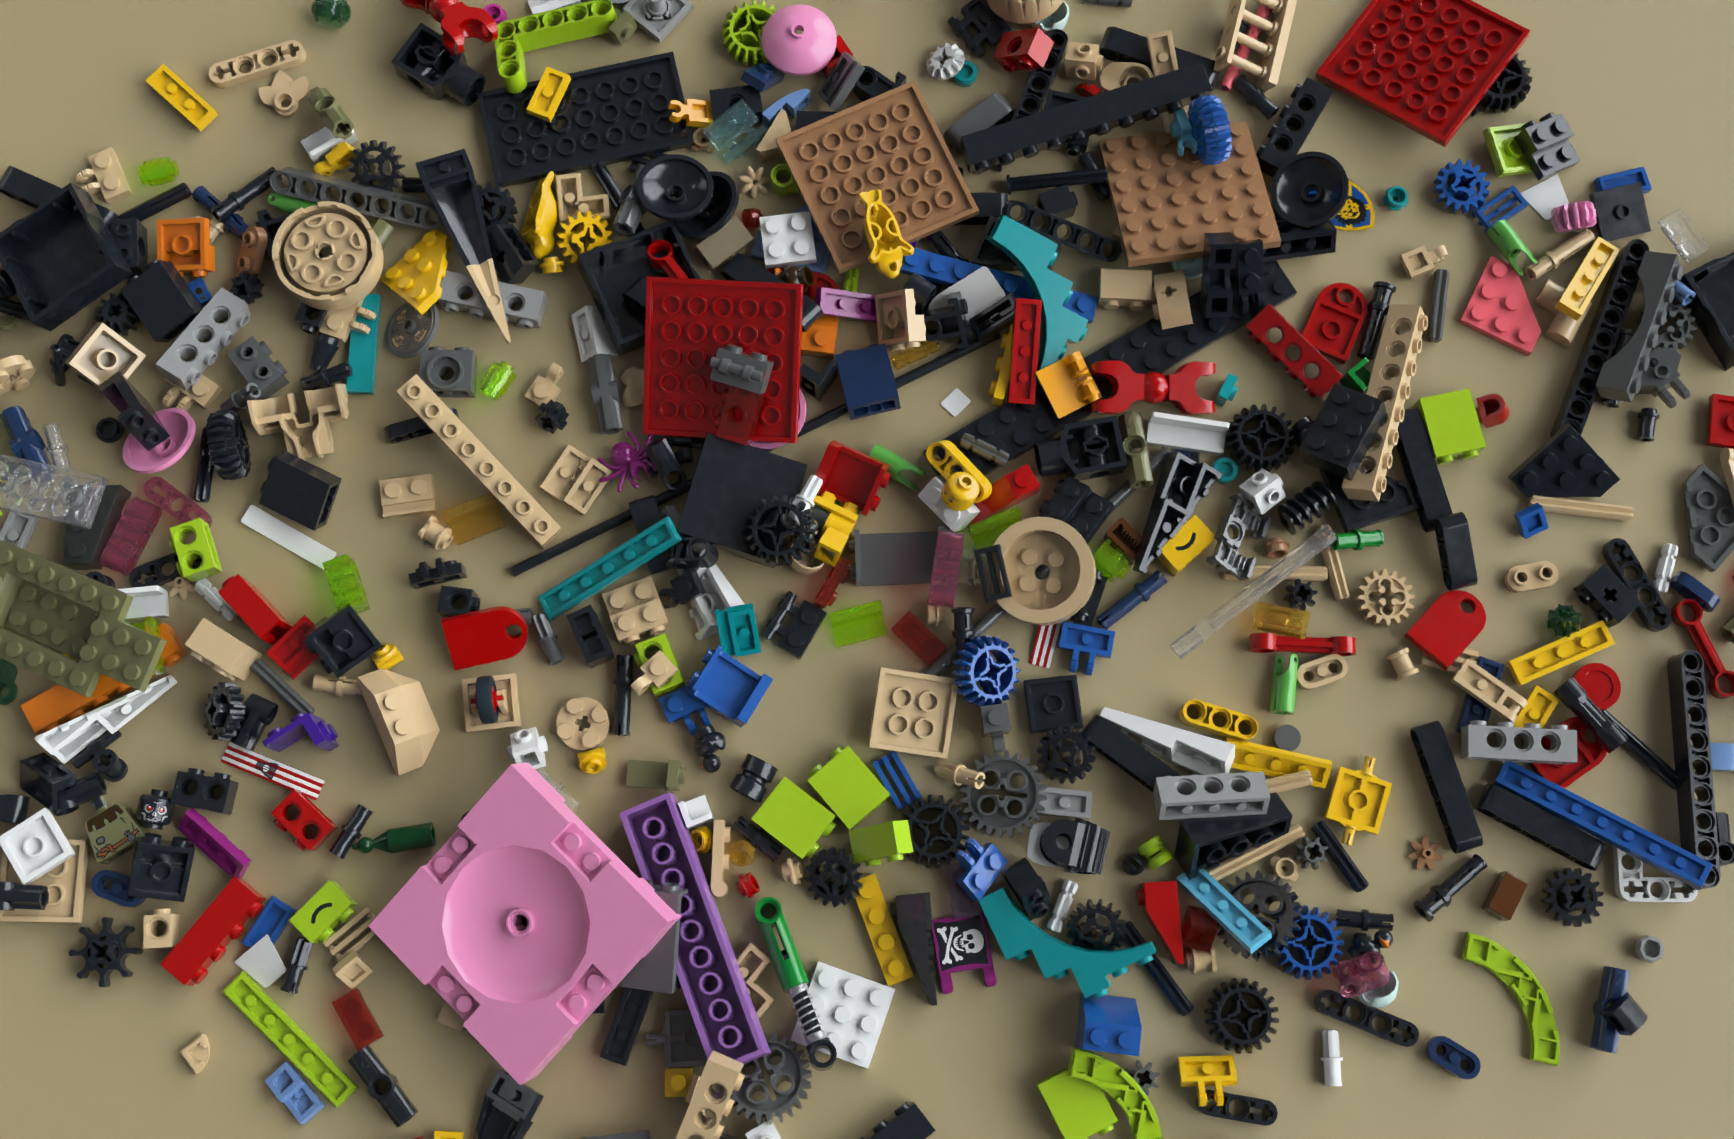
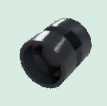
M747 753L740 766L743 773L737 774L734 777L730 788L757 803H761L767 790L765 783L772 782L778 769L760 758Z

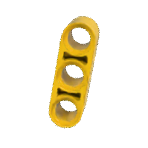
M941 440L928 446L926 450L928 461L946 480L955 473V467L959 465L963 472L972 475L977 480L981 488V495L976 498L974 503L981 502L990 497L992 485L989 480L951 441ZM939 446L945 450L944 459H941L937 454Z
M1189 700L1179 710V719L1184 725L1224 738L1229 737L1248 741L1258 732V723L1253 717L1201 700ZM1187 707H1194L1198 710V719L1189 718ZM1213 715H1220L1224 719L1223 727L1214 725L1212 721ZM1240 722L1249 726V735H1243L1239 732L1238 725Z

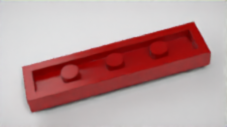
M1015 298L1008 403L1035 404L1037 377L1035 372H1037L1042 300Z

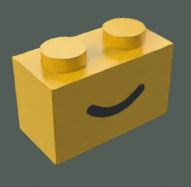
M1194 515L1185 522L1173 539L1168 540L1161 549L1163 552L1157 558L1175 577L1216 540L1214 538L1215 535L1197 515Z

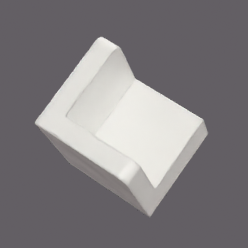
M705 794L687 802H678L686 827L689 830L714 821Z

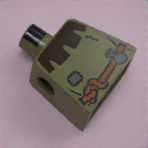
M106 795L99 796L91 801V805L97 815L88 819L85 822V827L98 863L106 865L112 863L135 849L137 837L144 838L145 833H150L146 827L140 826L141 822L135 818V813L127 804L118 802L111 806Z

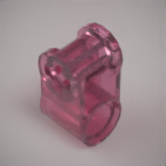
M1370 951L1350 960L1341 961L1333 968L1334 977L1340 982V992L1346 998L1357 997L1362 993L1383 987L1389 983L1391 978L1384 957L1377 951Z

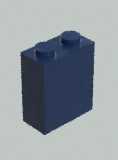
M886 343L880 345L872 344L867 348L855 351L847 350L835 355L850 420L901 409Z

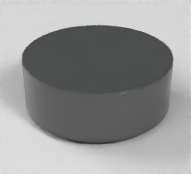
M1283 725L1275 730L1272 740L1276 748L1293 751L1299 746L1301 735L1294 726Z

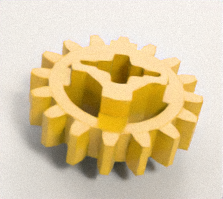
M577 210L575 218L567 215L566 217L569 222L567 224L562 222L559 224L564 230L556 234L562 238V241H559L557 245L559 248L565 247L561 254L564 257L570 255L569 261L571 263L576 262L579 254L590 251L596 246L600 247L613 242L607 238V236L613 234L612 230L605 229L609 223L606 220L599 222L601 216L598 213L592 217L591 211L586 210L585 215L582 216L581 212ZM580 223V226L572 231V228ZM592 224L599 228L601 235L593 232ZM586 233L590 236V240H585L583 243L580 237H584ZM569 242L577 245V253L571 249Z

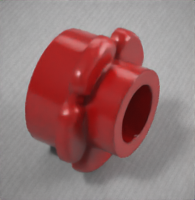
M751 872L739 875L740 880L736 882V885L743 897L753 898L756 893L760 892L759 884Z

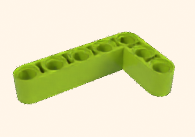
M593 0L499 23L497 25L498 39L495 40L498 72L506 90L509 93L516 94L522 92L527 86L524 52L609 33V27L617 19L612 2L610 0Z

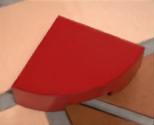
M1082 82L1074 91L1082 97H1090L1100 94L1101 89L1094 84L1088 86L1086 82Z

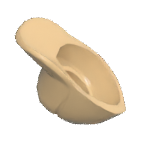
M1113 62L1103 69L1100 76V84L1103 89L1110 91L1152 78L1154 75L1149 67L1140 63Z

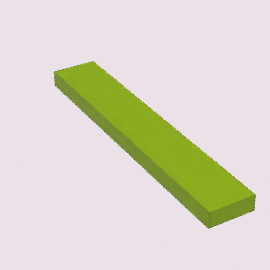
M242 971L222 991L336 1108L340 1107L359 1087L245 971Z

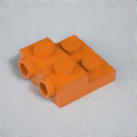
M204 217L156 220L157 260L172 262L182 278H184V273H191L192 277L205 278L208 277V272H215V246L210 245L209 219Z

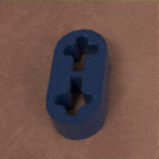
M1678 571L1670 581V586L1686 599L1696 600L1705 612H1712L1720 602L1718 595L1686 572Z

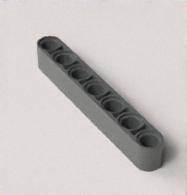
M292 167L278 170L270 177L271 188L279 194L316 203L322 201L339 202L354 208L362 214L428 230H434L443 225L439 217L438 222L430 218L429 212H435L429 200ZM282 174L288 178L289 186L282 182ZM307 180L310 181V182L313 184V186H314V191H313V192H311V191H309V190L307 189V187H306V181H307ZM331 186L338 190V198L332 195ZM356 192L363 196V204L356 200ZM380 199L388 202V210L381 207ZM405 205L412 207L414 211L413 216L406 213Z

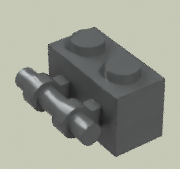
M727 344V348H718L716 357H712L710 367L713 368L710 379L757 394L766 393L774 362L767 360V355L758 352H752V355L742 353L743 348L732 344Z

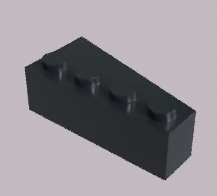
M1275 792L1270 794L1266 814L1185 819L1180 821L1174 857L1187 878L1191 880L1198 876L1197 871L1205 867L1212 870L1220 866L1218 861L1230 855L1237 858L1243 855L1253 844L1258 848L1289 833L1292 814Z

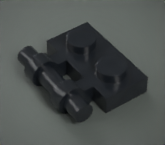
M971 0L961 8V14L964 16L961 21L955 15L948 20V24L953 28L952 32L957 37L960 36L967 44L966 48L971 53L974 52L979 58H982L987 52L982 46L984 42H987L993 48L999 44L1004 32L1012 31L1008 24L993 12L986 0ZM971 25L979 33L975 37L967 30Z
M788 591L785 598H781L777 604L779 608L773 618L767 621L765 625L767 628L762 637L771 641L775 633L782 636L778 647L801 659L827 616V612L806 600L803 601L800 608H797L793 605L797 595ZM787 613H789L794 618L788 628H785L781 623Z

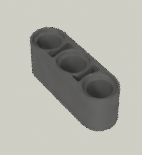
M996 92L953 123L945 131L944 137L959 155H963L960 148L961 136L1006 123L1013 117L1015 109L1000 92Z

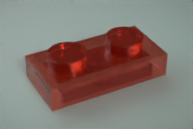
M843 557L839 558L836 566L832 567L813 600V605L823 609L827 605L830 607L834 603L838 595L835 592L839 583L843 584L851 572L848 569L850 561Z
M910 610L891 628V631L928 667L947 649V646Z
M359 988L353 989L332 1002L357 1051L384 1037Z

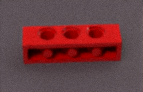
M1268 304L1246 326L1250 330L1248 333L1250 338L1258 345L1261 342L1269 348L1266 353L1275 362L1281 360L1287 366L1284 369L1285 372L1294 380L1299 378L1305 384L1303 389L1312 398L1316 396L1323 398L1332 389L1334 384H1337L1344 377L1271 304ZM1273 328L1280 329L1282 333L1281 339L1276 343L1271 342L1268 336ZM1293 345L1297 346L1300 350V356L1295 361L1287 357V350ZM1311 363L1317 365L1319 369L1317 377L1313 379L1305 374V368Z

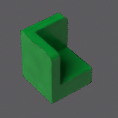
M1366 357L1351 368L1340 380L1343 386L1364 394L1367 392L1371 373L1364 367L1369 362Z

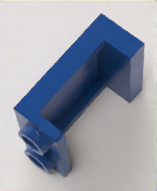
M720 645L714 650L709 648L701 661L705 664L700 672L696 670L687 683L691 686L687 694L741 728L748 722L773 679L765 673L762 676L755 673L723 652V647Z

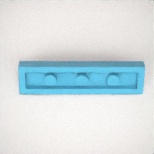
M1201 869L1197 871L1198 876L1191 880L1187 878L1184 872L1176 878L1177 884L1250 954L1272 938L1271 931L1206 870Z

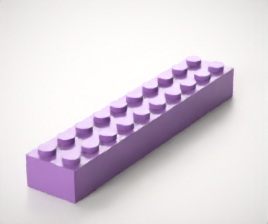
M668 792L620 812L619 815L641 876L646 880L653 881V885L662 886V883L679 884V888L688 889V893L683 895L681 899L682 917L680 918L676 973L707 1059L712 1051H716L746 1064L770 1054L768 1043L703 867L680 811L677 797Z

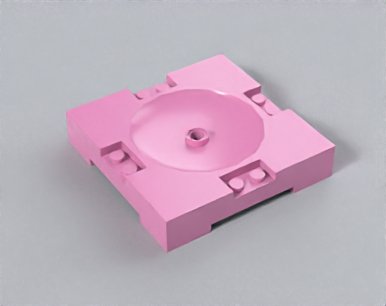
M528 762L511 764L457 825L459 827L457 831L426 865L421 866L368 926L424 985L430 984L465 1021L463 1026L519 1085L530 1081L541 1073L570 1041L572 1035L633 967L642 958L646 957L675 922L682 917L680 914H676L654 892L655 889L643 877L638 878L564 804L566 800ZM522 916H525L527 919V927L522 924Z

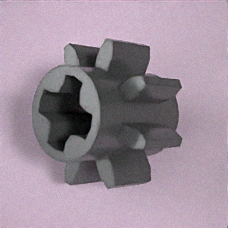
M1307 836L1303 837V845L1297 844L1293 846L1297 850V856L1293 860H1299L1302 863L1301 869H1306L1311 864L1312 869L1316 870L1319 869V861L1325 862L1328 860L1324 857V851L1328 847H1322L1319 844V837L1314 838L1311 842ZM1311 848V854L1314 855L1313 858H1309L1310 853L1307 852V849Z
M1137 1060L1135 1069L1127 1068L1126 1070L1131 1073L1130 1076L1137 1083H1139V1079L1136 1077L1137 1074H1143L1146 1071L1145 1077L1148 1078V1082H1141L1139 1086L1148 1096V1088L1151 1086L1154 1088L1159 1087L1154 1081L1155 1077H1158L1160 1073L1150 1070L1152 1068L1151 1062H1148L1144 1068L1141 1062Z

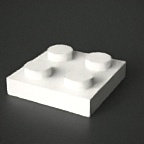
M809 211L759 217L766 269L816 263Z
M48 808L40 810L0 836V845L24 885L30 884L75 855L71 845Z

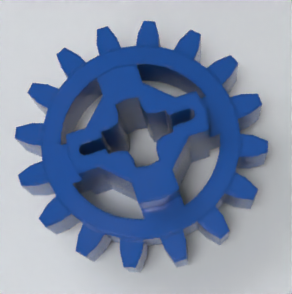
M1458 159L1454 165L1448 162L1445 168L1440 169L1437 174L1438 176L1433 181L1437 185L1433 189V193L1439 194V197L1436 199L1437 202L1443 201L1445 203L1443 206L1444 210L1451 207L1452 214H1455L1459 209L1462 215H1465L1469 210L1473 213L1477 210L1478 206L1481 207L1484 204L1485 198L1490 193L1487 190L1490 181L1483 180L1487 173L1478 172L1480 165L1473 168L1471 167L1470 160L1465 165H1462V161ZM1447 178L1449 179V180L1447 181V184L1449 185L1448 188L1446 187V180H1447Z

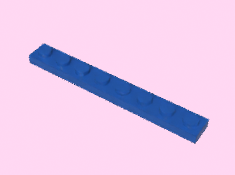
M914 248L913 255L903 256L899 273L911 276L916 272L926 280L952 286L983 266ZM988 268L1006 296L1013 293L1016 298L1035 299L1025 277ZM1073 290L1069 301L1066 304L1063 303L1062 306L1088 320L1087 323L1091 324L1094 319L1098 297Z
M1505 762L1494 782V785L1509 791L1697 890L1703 887L1713 866L1712 863L1514 762Z

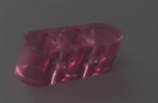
M138 497L132 498L101 555L100 564L125 576L129 575L136 566L161 517V507Z
M944 530L938 531L928 605L954 608L965 534Z

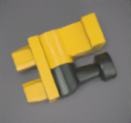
M824 491L820 497L816 495L813 502L815 505L810 508L813 513L807 519H816L817 523L810 526V529L824 534L818 543L814 557L835 567L855 527L859 516L857 515L858 506L851 502H846L842 508L834 504L836 501L834 494ZM810 534L809 539L815 541L814 535ZM799 536L793 538V544L796 543ZM806 544L805 547L810 551L814 545ZM823 548L835 553V555H826L823 552Z

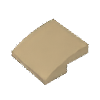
M568 444L539 488L570 508L585 515L607 483V481L600 482L599 479L613 474V471Z

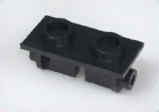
M1096 570L1095 585L1089 600L1084 607L1069 618L1070 620L1092 626L1108 578L1101 576L1102 572Z

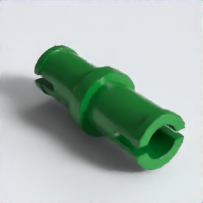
M1357 529L1352 530L1351 533H1333L1330 536V546L1333 550L1352 548L1357 551L1362 550L1364 547H1380L1384 544V534L1381 530L1362 532Z

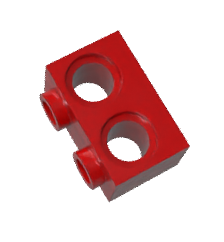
M296 789L271 812L276 818L273 821L275 825L283 832L289 830L295 836L293 842L303 851L306 849L316 851L338 828L300 790ZM295 805L299 809V815L295 820L291 821L287 816V811L291 806ZM311 824H315L319 830L318 835L314 839H310L306 833L307 828Z

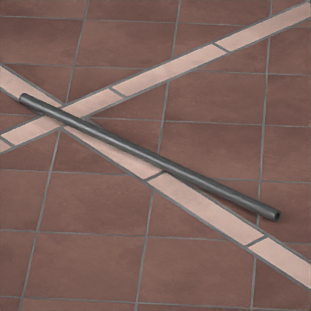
M1164 447L1149 459L1152 474L1163 465L1165 455L1169 453ZM1129 479L1107 499L1114 505L1112 512L1136 490L1131 489ZM1045 565L1039 566L1035 571L1036 578L1041 580L1050 571L1049 567ZM998 602L973 625L975 630L974 637L982 636L1007 612ZM956 642L922 674L939 676L953 663L952 661L956 660Z

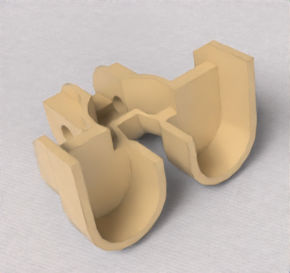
M335 384V387L304 391L307 407L310 410V422L299 424L295 415L297 413V406L294 394L264 400L247 401L252 425L258 434L267 435L283 432L287 452L305 461L307 457L318 456L321 459L324 458V454L334 452V440L330 423L347 420L349 416L347 406L349 399L346 384Z

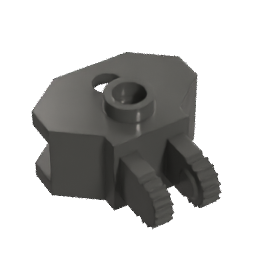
M1656 348L1649 354V367L1642 373L1640 378L1641 388L1638 394H1652L1654 398L1658 396L1667 407L1672 409L1677 403L1668 391L1669 388L1672 387L1684 400L1691 395L1687 387L1679 379L1680 373L1677 370L1681 355L1675 348Z

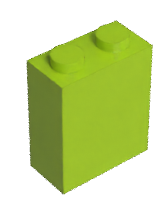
M1470 388L1419 398L1413 405L1420 412L1435 461L1438 462V465L1452 463L1455 458L1463 457V460L1476 458L1479 456L1478 453L1486 447Z
M848 745L844 749L840 746L828 756L831 760L826 765L818 764L808 773L810 778L807 782L846 829L851 831L890 797V793Z
M785 776L751 818L752 822L766 831V833L802 861L806 856L809 859L814 856L820 847L817 844L819 839L823 835L828 837L837 825L833 822L836 819L833 813Z
M1068 1067L1035 1084L1063 1139H1089L1088 1137L1096 1132L1100 1136L1114 1129L1113 1123L1117 1122L1118 1119L1103 1090L1090 1082L1069 1077L1067 1074Z

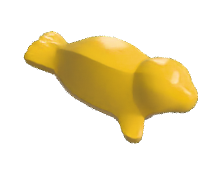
M550 171L546 177L539 180L520 233L525 243L530 245L536 259H542L544 256L549 255L555 246L553 232L558 220V205L551 191V183L554 178L553 171Z
M881 190L861 192L858 194V198L866 206L864 228L866 239L871 249L868 260L872 264L875 263L877 270L882 275L890 279L896 278L902 266L903 256L913 255L914 248L903 240L893 213L882 202Z

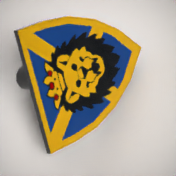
M1348 178V198L1342 210L1331 221L1336 229L1345 231L1373 228L1375 214L1372 202L1367 193Z

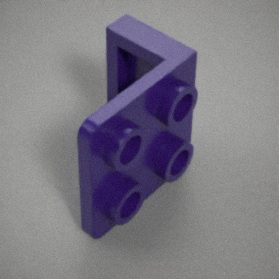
M309 712L296 715L291 719V724L283 729L279 727L267 734L268 738L263 741L266 748L277 752L283 751L308 734L315 746L327 751H332L339 746L335 740L338 734L331 724L326 725L324 719Z

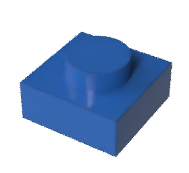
M1539 503L1533 504L1514 514L1520 535L1525 539L1549 528L1543 506Z

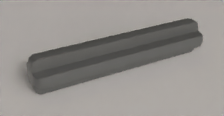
M1437 269L1434 273L1427 340L1429 342L1438 343L1443 337L1449 271L1445 269Z
M257 659L251 665L250 669L297 714L304 712L306 714L308 712L313 714L315 712L314 708L263 660Z

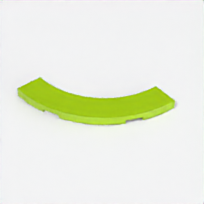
M1466 932L1461 959L1483 967L1500 979L1513 994L1523 1012L1529 1035L1528 1060L1559 1066V1031L1556 1028L1553 1007L1538 979L1518 957L1511 954L1498 943L1483 936Z
M1072 1047L1068 1076L1090 1082L1114 1098L1128 1119L1133 1139H1163L1154 1107L1138 1083L1113 1061L1089 1050Z

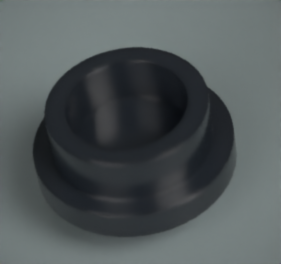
M112 417L100 420L96 426L97 437L105 443L118 441L123 434L121 422Z

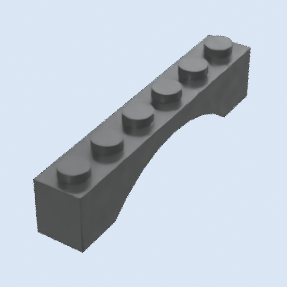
M1645 251L1638 270V276L1645 293L1643 317L1636 333L1628 344L1603 364L1595 385L1601 398L1632 403L1634 395L1639 393L1641 388L1640 378L1643 371H1646L1649 367V354L1651 349L1657 345V332L1660 325L1663 326L1665 323L1667 305L1674 299L1675 283L1682 277L1683 266L1680 265L1677 254Z

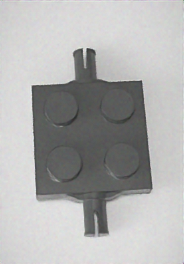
M690 1009L664 1011L665 1026L662 1034H646V1040L657 1039V1041H646V1046L663 1045L666 1053V1068L706 1065L708 1059Z

